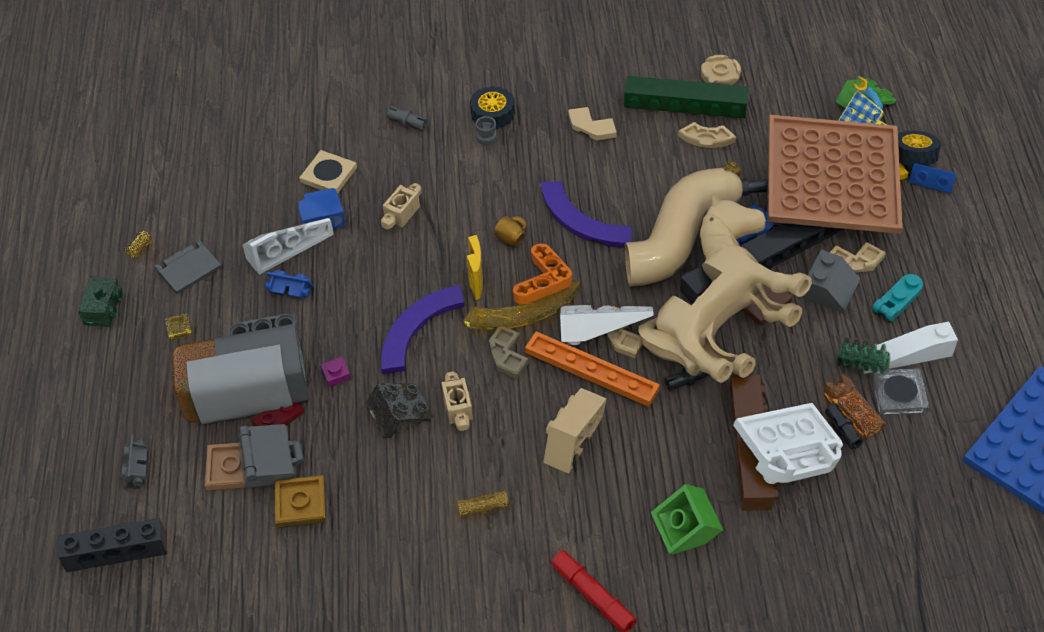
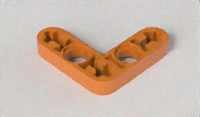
M536 244L531 248V259L543 274L513 287V298L518 304H528L568 288L573 283L572 271L547 244ZM551 264L557 265L555 267H547V265ZM541 284H547V285H548V286H546V287H538V285H541Z

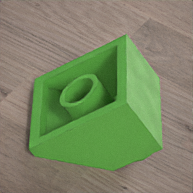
M688 484L683 485L651 512L665 546L671 555L705 545L723 531L705 490Z

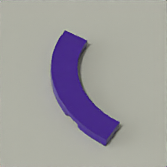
M562 181L541 182L542 196L546 206L552 212L553 217L568 231L588 241L602 242L606 246L625 247L626 242H632L631 226H618L596 221L584 215L572 205L564 192Z
M461 285L431 293L412 304L399 316L389 330L383 345L381 357L382 374L405 371L408 344L412 336H415L428 319L432 316H438L444 312L464 307Z

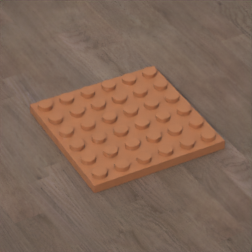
M769 115L767 222L901 234L903 226L897 126Z

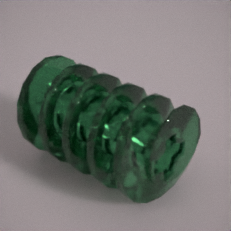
M845 338L838 352L837 365L841 366L843 364L846 368L853 366L854 369L862 368L864 371L871 369L874 373L880 370L882 374H886L890 366L891 354L887 351L886 344H882L880 350H877V343L875 342L871 348H868L867 341H864L862 346L859 347L857 339L850 345L849 338Z

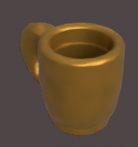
M504 216L495 226L493 234L504 243L517 247L526 236L524 231L527 228V222L520 216L513 218Z

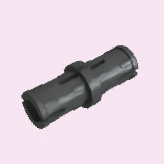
M390 106V109L387 111V118L399 121L404 126L410 125L423 131L428 126V118L415 115L413 111L401 110L394 106Z

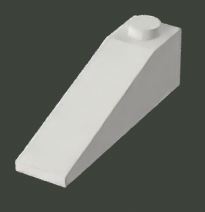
M944 322L925 326L858 352L856 357L863 373L866 374L953 356L958 339L950 323Z

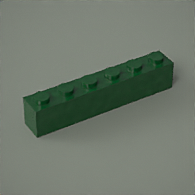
M627 76L624 107L745 118L749 87Z

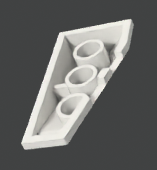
M329 218L262 234L243 244L246 259L260 275L334 235L332 223Z
M591 305L561 306V341L566 342L567 345H578L580 341L592 339L653 316V307L623 306L620 310H616L615 307L604 305L597 308V310H593Z

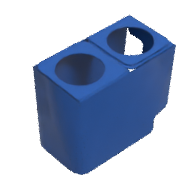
M335 188L304 194L305 199L298 202V212L302 224L329 218L333 229L345 226L344 212Z

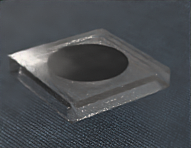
M920 368L875 370L872 372L880 414L928 412L929 404Z

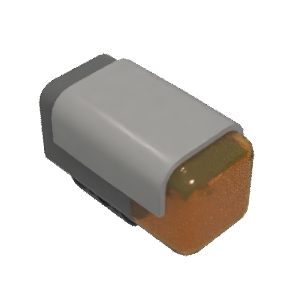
M290 314L235 323L229 328V336L182 344L175 347L172 351L173 391L183 417L190 422L200 421L204 425L261 414L264 411L280 409L281 406L289 408L293 405L292 401L296 403L309 400L299 332L295 318Z

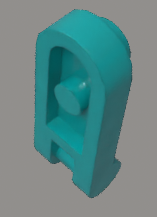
M914 274L903 276L881 299L874 303L872 310L877 314L882 313L885 315V319L893 322L920 295L923 288L922 279Z

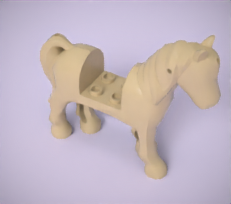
M713 194L711 196L712 206L703 217L700 229L703 254L706 257L702 267L713 282L696 299L692 306L682 299L672 296L661 307L657 318L641 324L638 332L643 345L653 355L667 361L682 364L691 376H696L701 371L722 383L730 377L732 372L742 378L747 377L753 371L756 363L755 359L746 353L735 355L721 350L716 345L714 339L718 328L729 317L752 303L757 306L764 319L769 323L780 320L788 327L794 326L800 320L802 307L794 303L779 304L771 301L764 291L763 284L769 287L772 292H791L801 297L809 291L812 278L803 273L789 275L774 272L758 263L751 253L739 246L736 239L764 230L766 219L763 212L757 209L746 208L732 200H719Z

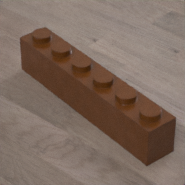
M737 374L731 375L729 393L733 424L736 418L768 412L767 403H763L762 399L765 398V384L760 382V374H749L744 378ZM733 426L742 511L772 510L774 500H778L777 485L767 483L763 475L757 471L758 459Z

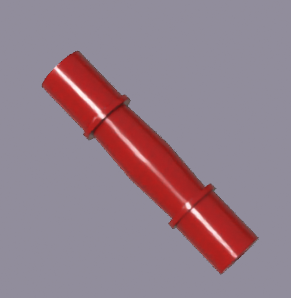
M561 550L554 556L551 566L567 580L569 585H574L590 603L598 608L604 618L606 617L620 632H629L634 627L637 618L620 603L618 598H613L597 580L588 574L583 565L581 566L565 550Z

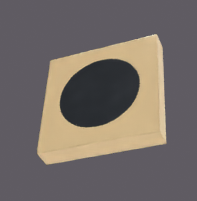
M320 150L299 177L300 183L319 190L335 188L338 194L357 169V163Z

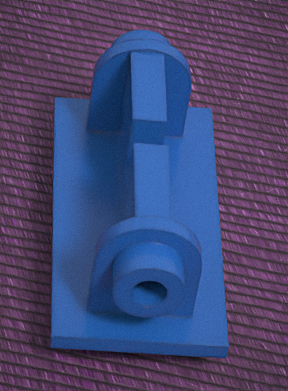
M914 163L909 183L951 193L957 173Z
M275 270L274 273L266 271V274L271 279L266 282L265 289L271 293L285 295L286 288L290 287L288 291L289 296L304 299L310 295V288L308 286L314 287V284L308 279L309 277L296 274L294 277L280 270Z

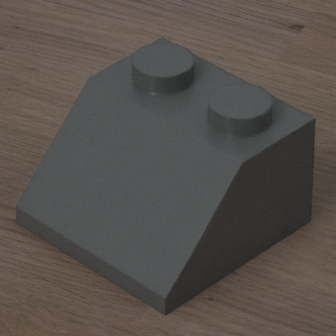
M821 250L808 274L812 278V284L809 291L802 298L845 313L860 283V278L843 257Z

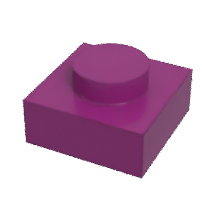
M342 357L320 364L329 387L351 379Z

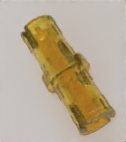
M505 490L487 495L481 493L478 494V497L457 501L460 517L475 512L487 513V510L509 506Z

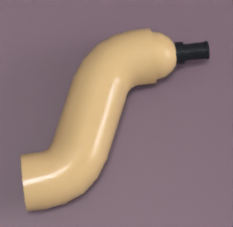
M723 168L697 171L680 179L667 193L650 237L645 241L626 242L625 263L629 287L645 286L660 282L673 276L683 267L692 251L703 217L712 206L711 196L713 194L719 200H732L737 203L742 196H748L751 193H767V179L748 181L747 179H740L731 171H724Z

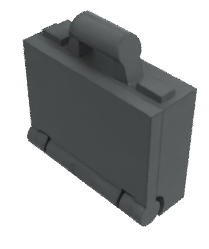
M285 424L241 426L239 428L238 444L245 488L275 485V480L293 479L295 477L294 466L304 462L303 451L300 442L288 440V431ZM291 448L293 450L294 458H291L290 455Z

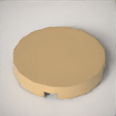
M714 55L708 57L702 63L701 77L706 83L733 85L740 78V64L735 59H728L729 56Z

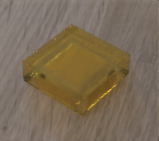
M187 313L165 318L170 340L192 335Z

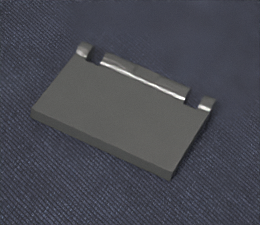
M200 240L195 242L198 247L196 250L192 245H189L163 260L164 269L159 264L154 266L156 271L177 294L222 267Z

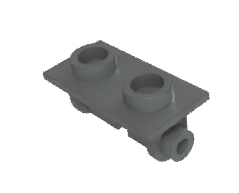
M133 435L130 436L128 444H124L122 449V458H126L125 464H122L120 479H124L123 489H126L128 482L133 483L134 486H142L146 479V465L137 464V462L146 463L148 446L143 440L133 442Z

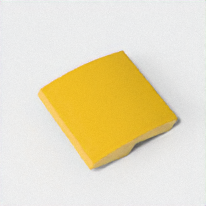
M477 235L468 237L470 255H467V267L470 288L475 299L479 300L483 290L480 244Z

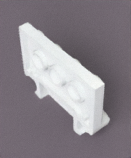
M813 403L736 418L733 424L758 459L757 471L763 475L764 480L769 484H776L777 482L787 483L831 472L841 458L842 441Z

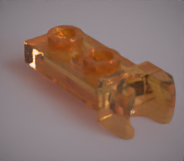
M846 374L841 375L838 387L832 382L826 384L824 395L832 404H838L844 415L852 420L855 428L865 439L884 428L885 421L854 388L855 384Z

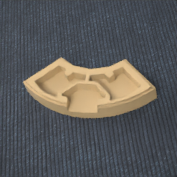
M693 122L678 131V136L681 139L699 147L718 148L736 142V136L724 125L716 128H707Z

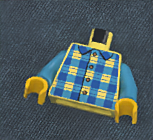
M858 76L861 84L857 86L852 82V86L858 90L838 121L887 125L880 121L884 112L882 111L883 104L878 94L867 84L866 79Z

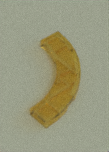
M573 280L570 287L528 304L505 308H480L472 306L464 319V327L493 329V327L507 326V328H514L537 322L556 313V309L562 305H567L581 289V282Z

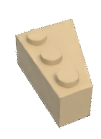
M580 388L575 396L571 395L566 407H562L559 410L557 418L554 421L551 420L546 428L548 438L543 463L568 474L571 472L573 457L581 455L583 451L580 448L582 442L586 438H591L603 418L607 398Z

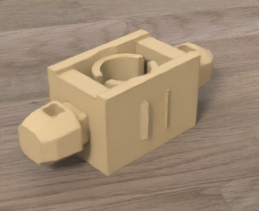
M414 183L408 188L400 185L383 204L384 216L381 219V226L388 230L394 225L403 228L419 209V195L422 191L419 184Z
M448 372L445 375L446 382H441L445 410L447 411L449 423H455L459 431L469 429V420H473L469 392L465 378L459 379L456 372ZM454 398H458L460 404L457 405Z

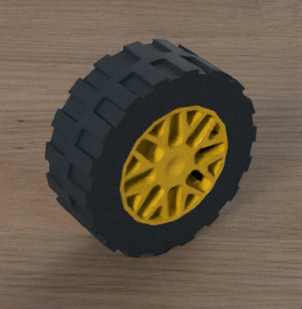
M495 86L477 90L470 99L471 118L476 124L480 117H492L496 121V129L505 127L514 119L515 100L512 93H509L507 89Z
M908 130L900 132L898 134L899 163L912 167L914 163L925 166L935 164L939 159L940 139L924 131Z

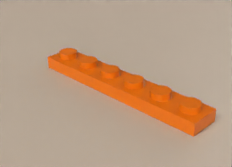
M537 331L525 347L526 354L650 407L660 390V384Z

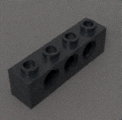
M160 518L58 536V559L66 572L167 555V536Z

